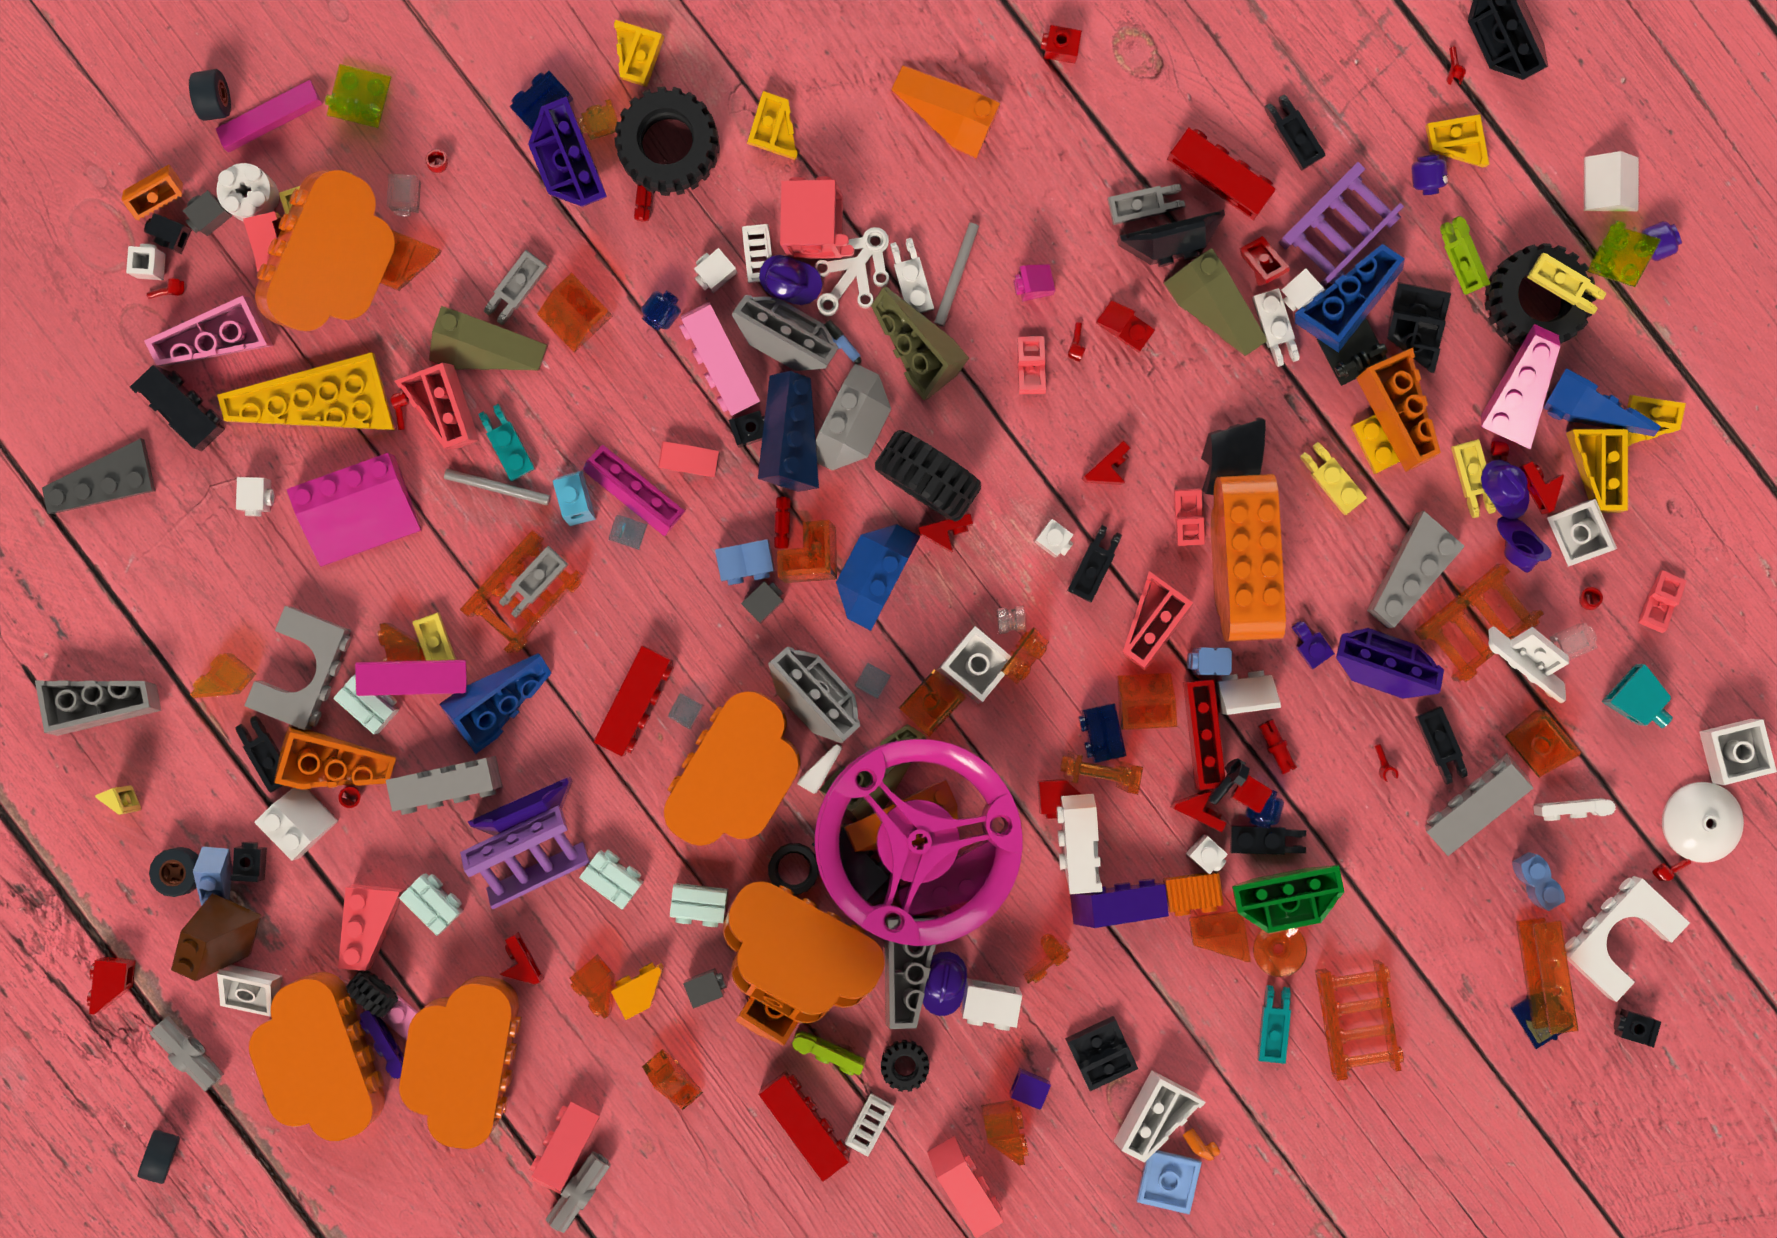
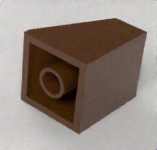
M212 893L181 930L171 970L189 979L198 981L219 971V969L249 957L262 915Z

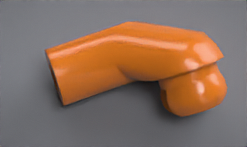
M1194 1128L1182 1135L1192 1151L1208 1161L1214 1160V1157L1218 1156L1221 1152L1215 1142H1210L1205 1146Z

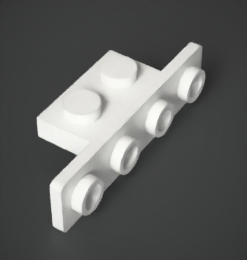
M1494 626L1489 629L1488 645L1492 652L1503 657L1512 668L1522 672L1530 682L1541 687L1549 697H1553L1559 703L1566 701L1565 683L1553 674L1569 664V656L1533 627L1512 640Z

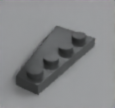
M140 438L42 487L47 514H56L154 492L155 487L145 440Z

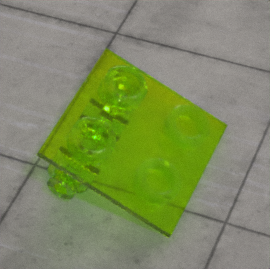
M339 64L332 95L327 94L325 99V105L329 106L327 116L379 128L391 76Z
M1616 221L1615 224H1611L1610 230L1603 239V243L1599 246V250L1594 259H1592L1587 272L1636 287L1661 239L1626 229L1625 223Z

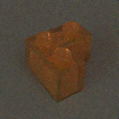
M830 520L803 522V548L777 550L778 577L784 583L837 579L836 527Z

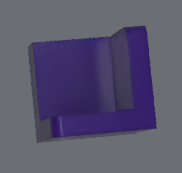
M1019 1068L1009 1094L1012 1099L1040 1110L1051 1084L1049 1080Z

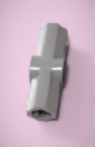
M169 1016L158 1023L149 1033L168 1053V1059L171 1064L179 1071L186 1072L204 1091H207L224 1075L204 1054L205 1049L196 1038L187 1036Z
M592 1152L581 1166L577 1175H573L560 1194L561 1198L545 1219L553 1229L564 1233L574 1221L580 1209L583 1210L596 1191V1186L611 1166L605 1157Z

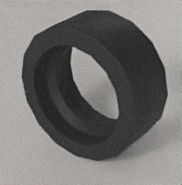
M789 843L781 846L773 853L768 864V875L771 883L777 887L785 886L794 892L793 895L807 892L815 884L819 875L816 854L809 847L800 843ZM790 853H798L804 856L810 866L807 879L797 885H790L784 882L778 873L780 860Z

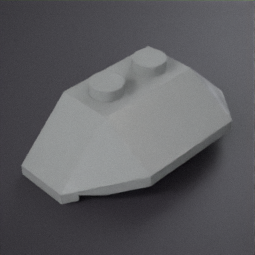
M745 295L732 313V317L750 346L795 371L825 369L838 350L837 344L833 342L832 336L823 323L779 298Z
M856 363L854 364L842 384L817 436L816 453L818 464L833 471L868 458L891 411L879 374Z
M786 647L768 663L777 695L812 733L843 743L861 726L858 719L855 694L819 655Z

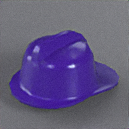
M776 255L767 259L760 268L759 278L762 287L767 293L792 304L805 305L817 299L821 292L822 280L816 268L789 256Z
M1494 460L1488 463L1481 475L1482 488L1503 517L1518 519L1524 515L1530 501L1527 489L1528 482L1524 471L1503 460Z
M1503 516L1498 519V531L1506 540L1504 555L1512 564L1528 573L1532 571L1539 561H1546L1551 558L1552 552L1550 548L1524 522L1519 519H1508Z
M940 952L932 956L930 973L924 990L923 1005L930 1013L937 1016H947L954 1013L960 1007L963 1000L967 968L964 961L957 954Z

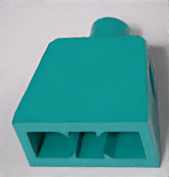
M1635 664L1602 701L1611 709L1640 726H1647L1651 721H1654L1662 729L1673 719L1664 709L1665 705L1671 700V696L1645 664Z

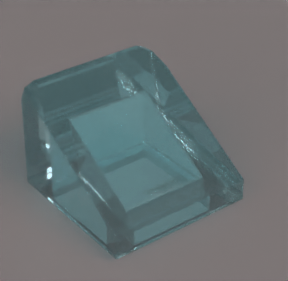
M616 515L609 540L639 550L647 524Z
M867 663L855 687L878 699L891 675Z
M680 693L668 717L684 727L692 729L704 705Z

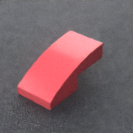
M1044 336L1017 337L1019 395L1046 394Z
M663 441L658 468L714 478L719 451Z
M1201 488L1174 490L1177 545H1204Z
M1661 570L1649 592L1638 623L1661 633L1667 631L1674 607L1680 603L1686 580Z

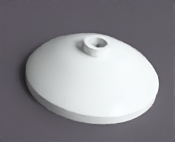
M1695 782L1678 789L1667 801L1662 814V829L1670 847L1680 856L1695 862H1713L1727 856L1740 841L1744 827L1742 809L1736 798L1725 788L1708 782ZM1708 819H1712L1713 825L1711 828H1708L1706 826V822Z

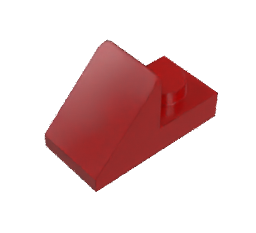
M1263 236L1239 248L1241 256L1254 271L1258 286L1267 284L1290 271L1288 265Z
M1111 300L1096 323L1140 353L1155 329L1134 315L1136 311Z
M1123 440L1089 471L1082 480L1085 483L1123 485L1125 481L1111 466L1114 464L1118 468L1127 460L1129 456L1126 452L1131 448Z
M1533 461L1519 466L1527 477V489L1541 514L1553 512L1564 474L1544 482L1543 471L1537 464L1534 465Z
M966 514L956 522L948 519L918 527V531L923 537L952 553L953 550L948 532L952 531L953 535L968 532V526H972L973 521L971 514Z
M1248 775L1247 780L1242 786L1237 785L1230 798L1260 813L1271 796L1272 790Z
M1210 790L1172 802L1170 806L1220 832H1223L1226 826V822L1220 820L1222 814L1210 808H1207L1206 812L1203 811L1212 792Z
M517 932L505 940L507 943L505 950L511 960L515 959L517 963L502 971L500 975L534 985L540 983L544 977L520 933Z

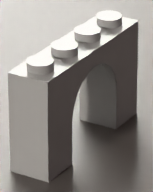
M285 606L275 631L305 643L312 650L317 665L315 676L306 688L298 692H289L264 681H254L244 706L300 729L309 730L312 729V726L315 727L320 720V706L322 701L325 702L331 692V687L329 686L333 676H337L342 663L339 661L343 651L346 652L350 646L352 637L349 635L351 630L292 606Z

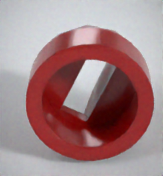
M434 149L427 153L425 161L427 167L433 173H442L446 170L448 159L444 151ZM437 158L440 159V164H439V165H436V164H437Z
M1594 587L1584 589L1579 597V603L1585 610H1594L1603 601L1601 591ZM1586 595H1589L1590 604L1587 601Z
M348 786L339 792L338 799L343 807L354 808L359 804L361 796L355 787ZM343 793L356 796V800L343 798Z

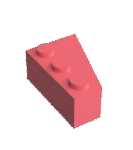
M275 211L243 218L254 253L257 271H259L263 263L267 264L271 255L268 254V248L274 238L278 239L281 229L278 227L282 216Z
M440 363L394 381L410 399L409 402L418 410L424 418L426 425L444 448L456 450L480 441L454 365Z
M1150 571L1123 649V655L1145 671L1193 607L1192 601Z
M356 884L345 887L338 969L366 971L373 967L386 937V932L396 914L400 903L399 897L406 889Z
M570 1102L568 1107L563 1105L556 1118V1121L560 1122L556 1131L550 1130L543 1142V1145L547 1147L542 1157L536 1156L529 1169L534 1172L532 1180L561 1194L600 1116L573 1102Z
M955 1135L927 1152L938 1181L975 1238L980 1237L1004 1222L1000 1211L1003 1210L1001 1203L996 1195L990 1196L988 1191L991 1189L983 1175L978 1176L976 1172L978 1168L970 1155L967 1156Z

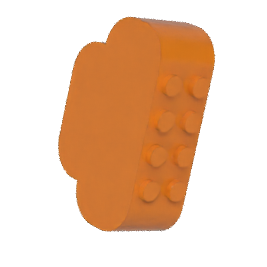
M342 170L317 171L307 176L300 188H296L293 191L289 201L292 204L291 209L280 220L278 228L281 229L278 239L274 238L268 248V254L271 255L267 264L263 263L258 271L257 278L260 280L255 291L257 307L264 317L283 327L299 331L315 330L321 327L329 317L351 320L363 315L371 305L395 245L394 236L388 224L379 217L374 216L376 207L375 196L371 187L364 180Z
M1274 474L1217 477L1214 484V508L1211 512V547L1216 610L1221 620L1224 641L1282 639L1286 628L1279 492L1276 477Z
M746 691L732 696L723 708L721 706L716 708L710 718V721L713 722L711 728L703 730L695 743L699 746L696 753L688 754L681 766L685 771L682 776H675L667 789L671 794L664 807L666 825L673 834L690 844L698 846L708 845L718 840L724 833L737 839H749L758 835L767 826L798 775L800 769L799 753L796 747L783 737L787 727L785 712L776 701L760 692Z
M768 882L748 884L738 893L723 923L724 938L731 949L737 952L731 967L732 978L736 986L743 993L800 1023L818 1021L826 1015L833 1005L847 1008L855 1006L864 1000L874 989L884 970V954L878 943L865 935V931L856 925H846L841 922L842 919L832 912L824 913L817 909V904L811 900H801L793 896L794 892L785 886L777 887Z
M316 972L286 985L276 993L271 1004L272 1019L261 1024L253 1032L249 1041V1054L270 1113L278 1122L291 1127H298L309 1123L314 1133L322 1139L341 1141L358 1135L379 1117L385 1103L382 1088L384 1080L381 1072L375 1069L373 1063L375 1060L374 1051L370 1045L367 1046L364 1038L366 1032L357 1018L355 999H352L349 993H347L346 985L339 977L329 972Z
M487 976L470 978L457 988L449 998L442 997L428 1003L413 1017L409 1025L399 1083L400 1096L404 1104L411 1111L427 1115L429 1131L433 1138L442 1145L459 1149H471L481 1145L502 1118V1114L506 1112L508 1097L504 1096L507 1086L511 1084L513 1070L508 1069L511 1061L515 1059L517 1043H513V1039L516 1033H519L522 1017L517 1016L519 999L516 991L508 982L502 979Z

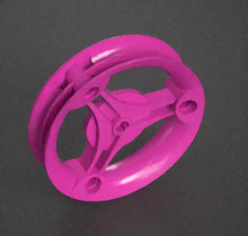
M929 739L894 741L862 754L851 762L831 784L823 799L816 821V861L823 883L832 899L849 918L865 930L885 940L904 945L929 946L942 944L963 937L979 928L993 916L1006 900L1017 878L1022 858L1023 834L1021 820L1014 799L1005 783L978 756L966 749L943 741ZM909 762L934 763L952 769L970 781L985 799L986 805L982 815L972 818L953 819L944 808L926 800L903 802L882 781L885 770L889 767ZM862 771L868 772L871 776V781L866 787H861L857 782V776ZM877 787L895 805L887 814L869 795ZM863 797L871 805L881 822L877 833V850L882 863L891 872L888 892L883 904L871 906L854 889L843 868L839 848V835L844 813L852 798ZM997 817H1001L1004 821V828L1000 832H995L992 828V822ZM982 823L984 834L959 839L957 827ZM916 834L924 838V842L920 843L919 849H917L918 846L912 845V841L916 839ZM984 840H988L996 847L993 866L988 878L979 892L963 907L944 917L925 921H914L912 916L908 914L920 884L935 880L946 873L953 865L960 848ZM900 879L910 882L901 908L891 905ZM890 913H896L899 918L897 925L892 928L887 927L885 924L886 916Z

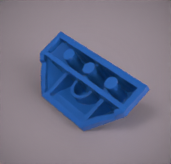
M898 524L860 535L836 581L847 619L870 631L872 630L920 538L919 535Z

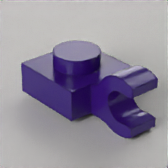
M1299 621L1291 627L1302 642L1296 648L1311 669L1316 668L1335 654L1321 633L1316 632L1312 635L1304 621Z

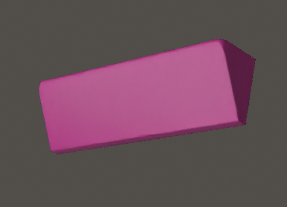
M308 80L215 129L222 147L229 153L323 103L311 80Z
M603 444L586 461L583 467V471L663 536L668 534L685 513L681 507Z
M466 660L355 663L357 696L467 692Z

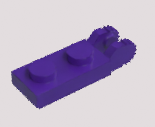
M368 1009L360 1014V1024L367 1034H371L375 1041L374 1048L380 1057L384 1056L386 1059L385 1069L390 1073L391 1078H400L404 1059L403 1053L385 1022L380 1017H377L376 1014H371Z

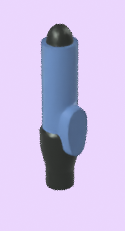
M831 320L826 322L824 326L832 336L833 342L837 344L838 349H842L852 362L860 364L862 361L861 355L845 337L844 333Z

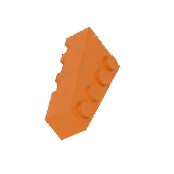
M1413 348L1368 367L1356 377L1405 472L1429 462L1441 453L1433 421L1429 419L1426 409L1428 406L1426 395L1423 396L1419 383L1421 377L1419 369L1416 370Z

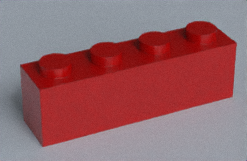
M1188 127L1167 158L1171 163L1252 220L1258 216L1276 190L1272 186L1271 180L1263 175L1257 176L1250 171L1251 167L1246 162L1239 159L1236 161L1230 157L1229 151L1219 144L1213 145L1207 140V136L1198 129L1192 130Z
M641 646L594 743L622 757L627 752L630 754L633 752L638 742L635 735L639 728H645L650 718L647 711L651 704H657L662 694L659 687L663 680H669L674 670V667L671 666L672 659L646 646Z
M1214 679L1183 682L1195 789H1215L1225 778Z
M784 1071L761 1088L758 1095L821 1181L824 1182L849 1163L848 1154L850 1150L842 1139L837 1141L832 1134L834 1128L825 1117L821 1119L817 1114L816 1110L818 1107L810 1096L805 1097L800 1091L802 1085L794 1074L789 1076L787 1071Z

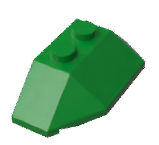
M1339 865L1303 868L1253 878L1232 886L1237 913L1267 933L1322 923L1338 899L1344 894Z

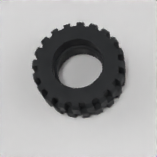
M657 87L658 92L651 93L650 89L642 92L644 97L639 100L634 97L629 101L630 108H624L620 114L622 119L621 122L616 123L615 131L617 137L614 138L615 147L618 152L617 155L628 176L630 175L637 185L644 186L647 191L652 193L658 191L663 196H670V192H676L677 195L685 194V189L691 187L694 190L699 186L698 182L701 179L705 181L710 176L709 170L715 168L717 163L716 155L719 153L720 145L714 119L706 105L702 101L699 102L696 96L690 92L684 94L680 88L673 87L672 91H667L666 87ZM666 119H674L685 123L691 131L693 142L690 151L683 159L672 164H658L646 156L642 141L645 133L653 124Z
M1542 243L1539 246L1534 244L1517 251L1497 266L1498 269L1489 278L1491 284L1485 290V295L1489 296V300L1485 302V310H1491L1492 316L1488 320L1491 325L1497 324L1499 329L1496 333L1500 337L1505 335L1509 337L1508 343L1513 346L1522 345L1535 324L1559 335L1561 344L1576 336L1578 331L1584 329L1588 324L1587 318L1592 316V314L1581 310L1576 305H1572L1562 298L1558 315L1550 321L1542 322L1533 319L1523 310L1518 297L1521 280L1529 275L1542 253L1548 254L1588 278L1585 271L1589 270L1586 263L1580 265L1577 262L1579 258L1574 252L1566 254V248L1559 245L1552 248L1551 244ZM1593 276L1589 277L1590 282L1595 285ZM1585 291L1581 296L1591 303L1596 300V298Z
M899 430L893 434L875 462V470L887 480L929 508L955 522L962 519L981 490V481L942 452L904 430Z

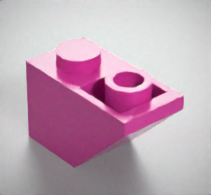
M1050 264L1024 265L1019 267L1013 283L1016 295H1021L1022 302L1054 295L1055 286Z

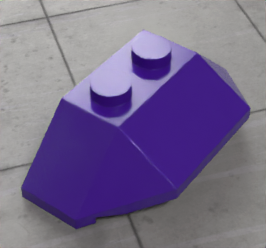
M567 97L541 106L528 145L548 194L581 207L606 198L607 195Z
M1370 628L1341 635L1336 659L1352 681L1402 699L1439 694L1441 691L1444 669L1440 665H1436L1433 659L1419 645Z
M568 777L472 819L468 823L470 827L495 836L558 805L562 810L573 782L572 778Z

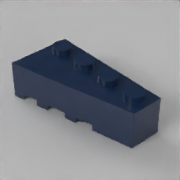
M793 371L770 375L758 479L797 492L819 488L811 378Z

